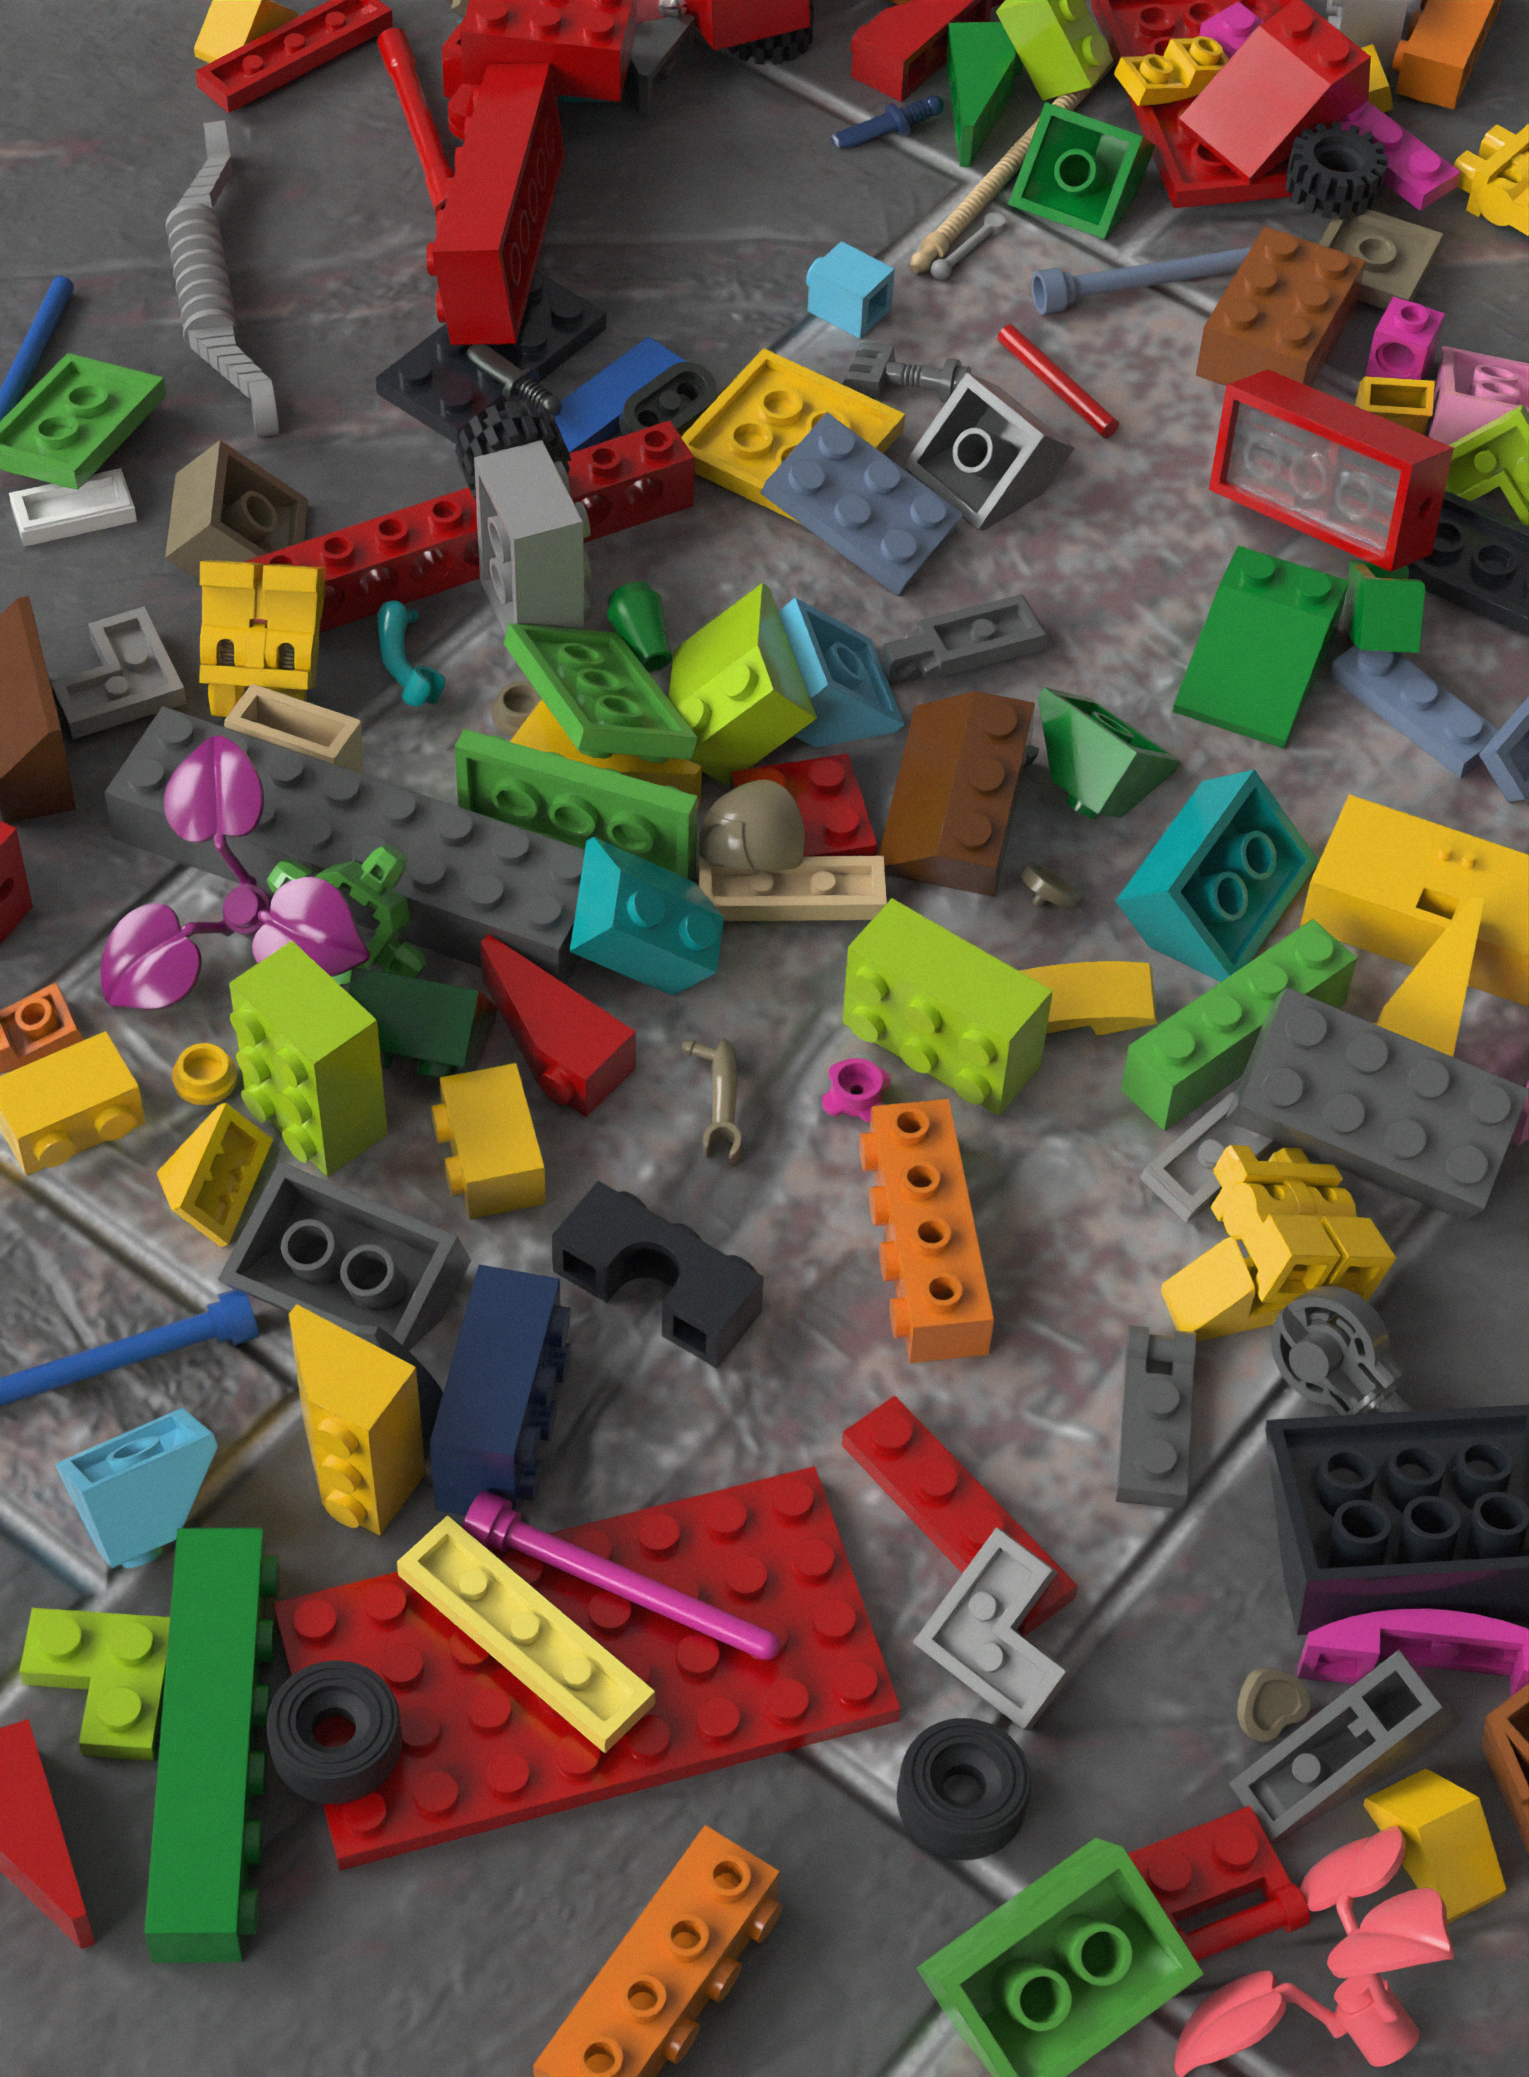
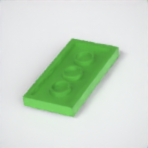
M508 623L504 646L578 751L587 756L600 759L609 758L613 753L636 755L645 761L653 763H664L669 758L692 760L698 737L618 633Z
M463 729L455 744L458 807L584 850L586 841L595 837L686 879L694 880L696 875L698 796L682 792L672 786H661L626 776L613 769H602L574 761L554 752H543L512 743L499 736L484 735Z

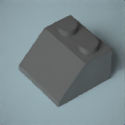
M967 372L903 466L937 495L963 513V517L977 529L984 531L1041 496L1075 448L998 385Z

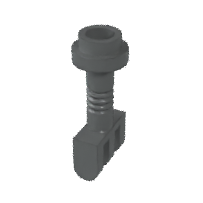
M862 342L856 350L855 358L850 364L849 372L846 374L842 385L876 399L881 398L886 384L910 385L911 387L915 386L916 388L921 387L922 389L940 391V401L946 403L967 372L971 374V368L962 366L960 360L950 358L946 360L943 369L926 366L917 367L911 364L906 365L905 363L895 362L893 345Z

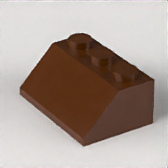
M29 596L17 598L0 615V810L4 823L76 810L61 727Z
M972 691L914 707L878 855L884 856L885 875L995 897L1033 735L1034 702Z

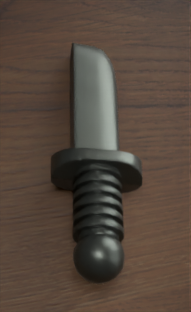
M485 344L472 345L467 350L468 357L475 365L505 385L502 394L507 400H515L516 402L522 399L534 402L536 409L542 405L548 409L550 416L553 415V417L561 413V400L538 384L540 378L538 372L530 367L524 370L519 369Z

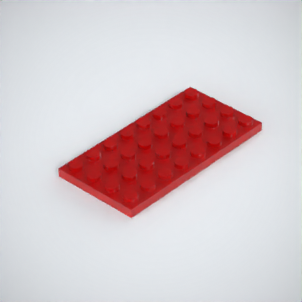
M813 1466L549 1533L773 1632L779 1638L781 1647L777 1656L770 1660L755 1657L510 1547L505 1552L495 1548L491 1551L498 1559L655 1691V1705L606 1753L600 1750L398 1575V1571L274 1602L275 1617L290 1676L307 1666L319 1662L333 1660L354 1662L369 1668L379 1675L392 1690L399 1707L402 1747L397 1764L387 1780L374 1792L361 1799L343 1804L322 1803L339 1871L898 1722L901 1708L816 1467ZM330 1717L323 1720L316 1727L314 1738L323 1746L340 1747L352 1739L356 1728L346 1718Z

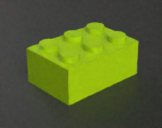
M891 898L848 946L842 1023L848 1026L860 1039L870 1043L875 1042L902 1058L905 1064L914 1071L923 1074L927 1073L953 1088L968 1103L981 1105L1000 1116L1041 1067L1053 990Z
M290 941L229 983L233 1006L230 1021L237 1033L239 1051L235 1056L242 1070L245 1088L241 1091L242 1099L250 1113L258 1121L264 1123L269 1120L282 1133L283 1140L288 1149L299 1161L306 1163L310 1160L328 1178L388 1135L377 1020L293 941Z

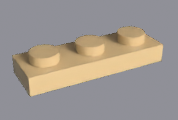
M884 856L803 857L797 868L772 871L731 868L699 858V888L724 916V921L873 920L887 904Z

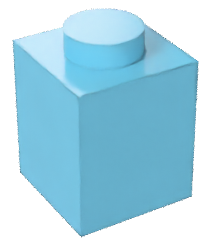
M841 241L825 257L817 258L807 273L806 285L809 287L807 311L861 339L892 310L895 269Z

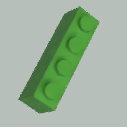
M1314 919L1310 920L1130 1044L1121 1091L1165 1131L1243 1076L1271 1003L1286 987L1337 1009L1344 1005L1347 1000L1357 957Z

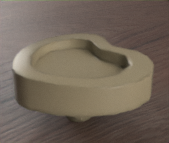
M1028 862L1020 873L1026 885L1036 893L1031 902L1038 908H1042L1046 900L1060 907L1073 910L1082 899L1079 892L1073 886L1062 880L1055 872L1039 863Z
M1258 1668L1253 1670L1244 1682L1238 1699L1237 1716L1240 1727L1247 1736L1259 1742L1272 1741L1279 1735L1285 1725L1299 1723L1306 1718L1311 1702L1307 1688L1299 1679L1287 1672L1274 1668Z

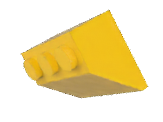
M296 1304L289 1313L290 1329L303 1420L322 1505L341 1524L350 1528H357L360 1525L381 1536L426 1474L416 1367Z

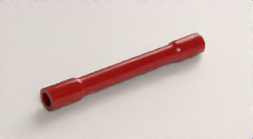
M389 28L379 35L377 44L387 74L393 80L425 174V185L437 215V211L444 209L446 205V181L448 178H454L455 172L450 168L417 73V63L407 34L402 29Z

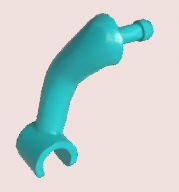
M390 600L382 604L377 614L380 654L384 667L404 688L401 697L406 704L411 706H420L424 702L435 704L444 690L446 678L438 671L427 666L418 665L414 668L406 656L405 630L408 623H414L418 620L419 613L414 608L406 609L397 600Z

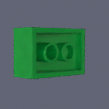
M1238 545L1216 591L1174 702L1172 712L1284 749L1338 630L1349 581Z

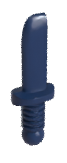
M934 95L929 96L926 100L921 99L901 108H898L895 103L889 104L885 107L884 114L841 130L832 135L830 140L837 147L849 148L894 130L903 138L910 134L911 125L928 120L930 116L933 117L941 114L944 109L943 100Z

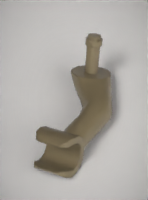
M725 1038L721 1040L717 1049L696 1043L692 1039H686L682 1046L684 1054L689 1056L695 1055L713 1061L712 1124L707 1127L703 1135L705 1156L707 1159L711 1156L712 1148L716 1143L729 1141L733 1143L729 1154L730 1166H736L742 1160L744 1151L740 1131L734 1125L738 1083L737 1058L734 1046Z

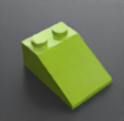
M763 582L673 651L668 699L698 737L692 760H686L702 766L704 773L725 786L731 782V771L749 769L817 719L770 587Z

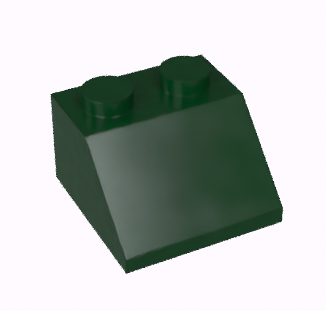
M361 968L352 969L348 993L377 1020L382 1069L391 1070L393 1059L417 1064L415 1074L440 1080V1077L455 1075L456 1071L466 1073L476 1070L498 1011V1007L480 990Z

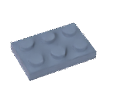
M828 412L766 480L760 494L897 596H899L954 530L963 516V513Z

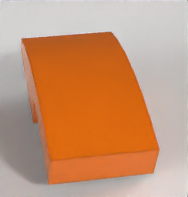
M56 982L0 1010V1074L16 1070L85 1040L66 996Z

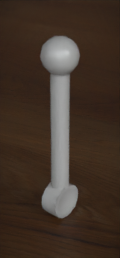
M989 213L986 215L984 226L946 259H938L933 262L931 266L932 276L938 280L947 279L952 272V267L990 234L999 235L1003 233L1005 217L999 213Z

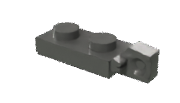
M1020 594L919 620L917 629L905 634L904 639L884 644L883 662L881 665L890 684L914 681L921 675H923L924 679H935L937 676L941 678L1046 650L1048 635L1025 596Z

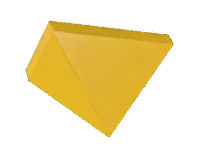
M224 1103L217 1106L156 1172L171 1210L218 1246L228 1245L273 1139L229 1104Z

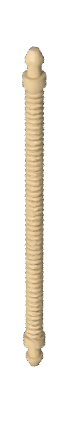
M1114 61L1110 63L1092 87L1058 96L1052 104L1074 111L1110 69L1115 66ZM1039 118L948 218L945 219L938 229L930 232L921 241L920 251H916L911 257L910 269L912 272H926L932 266L934 259H942L948 253L949 246L955 239L959 237L976 216L980 214L1007 182L1021 169Z

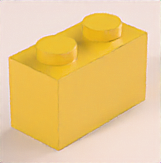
M106 1031L0 1076V1130L26 1176L46 1167L59 1166L75 1154L105 1141L118 1140L126 1136L132 1129L146 1124L139 1086Z
M512 1063L440 1077L441 1104L431 1105L432 1121L438 1144L450 1143L453 1156L444 1158L447 1183L452 1197L463 1195L468 1218L474 1219L546 1204L545 1167L517 1064Z

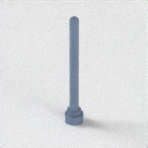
M1251 247L1072 276L1068 271L1061 272L1059 268L1035 271L1031 280L1033 302L1038 313L1043 315L1064 311L1066 305L1073 304L1075 298L1234 272L1239 269Z

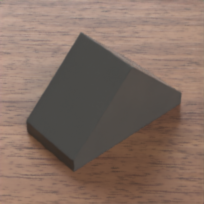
M683 14L682 16H672L636 24V38L624 86L638 115L649 118L693 61L695 48L694 16Z

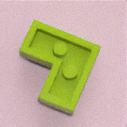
M1524 404L1449 444V446L1454 447L1445 490L1466 500L1473 501L1500 486L1522 524L1529 526V413Z
M32 1608L19 1671L22 1683L29 1686L88 1690L79 1739L82 1756L154 1761L163 1710L170 1617Z

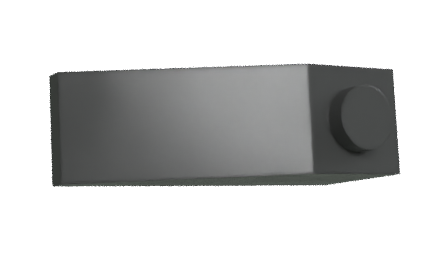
M1398 1650L1228 1784L1245 1807L1251 1806L1267 1838L1271 1843L1275 1844L1405 1767L1462 1721L1421 1667Z

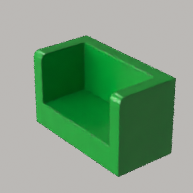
M1350 560L1343 629L1359 650L1419 653L1425 584L1421 580L1408 579L1409 568L1407 565L1390 572L1368 561Z

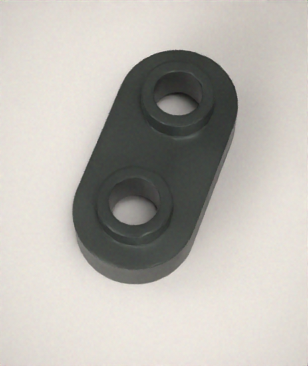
M680 362L672 365L626 400L619 417V428L622 435L648 428L640 422L654 426L669 420L679 435L682 434L714 402L717 395V384L713 375L703 366L692 362ZM679 394L688 396L692 401L681 399Z

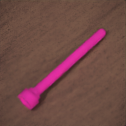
M482 1490L474 1499L467 1512L462 1528L490 1552L494 1548L505 1552L510 1547L760 1659H773L780 1651V1640L773 1632L521 1521V1513L512 1510L511 1501L494 1493Z

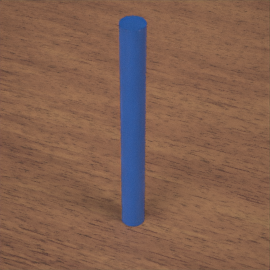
M57 276L53 279L0 388V421L20 402L74 290L72 281L64 276Z

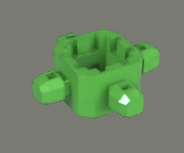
M385 844L374 850L362 865L357 861L339 863L316 874L315 877L329 882L338 890L342 887L347 888L350 891L349 896L364 907L369 905L376 910L373 917L380 924L375 929L376 935L367 946L370 959L356 968L376 971L380 966L383 968V973L418 979L427 965L423 955L407 941L403 944L397 941L411 921L407 899L393 889L397 886L406 870V856L392 845ZM283 859L275 866L267 878V883L271 891L275 893L282 885L291 880L311 877L313 871L296 860ZM352 970L332 978L339 985L350 983Z

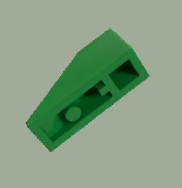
M1001 22L949 23L945 65L959 167L971 166L1012 96L1013 76L1022 75L1023 63Z

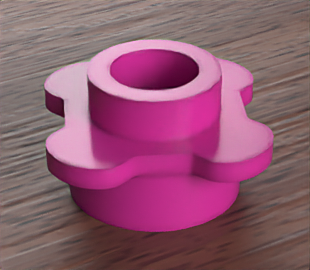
M851 1058L837 1062L829 1068L828 1078L831 1081L830 1091L822 1097V1107L826 1113L832 1116H839L845 1113L853 1117L860 1116L863 1121L870 1122L872 1106L883 1105L881 1102L884 1091L890 1088L891 1077L887 1071L863 1058ZM850 1091H860L862 1093L860 1095L852 1094Z

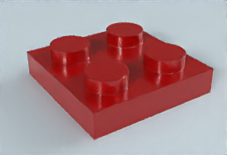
M849 753L731 771V790L756 780H771L783 786L791 794L798 805L804 824L805 844L803 857L876 856L877 843Z

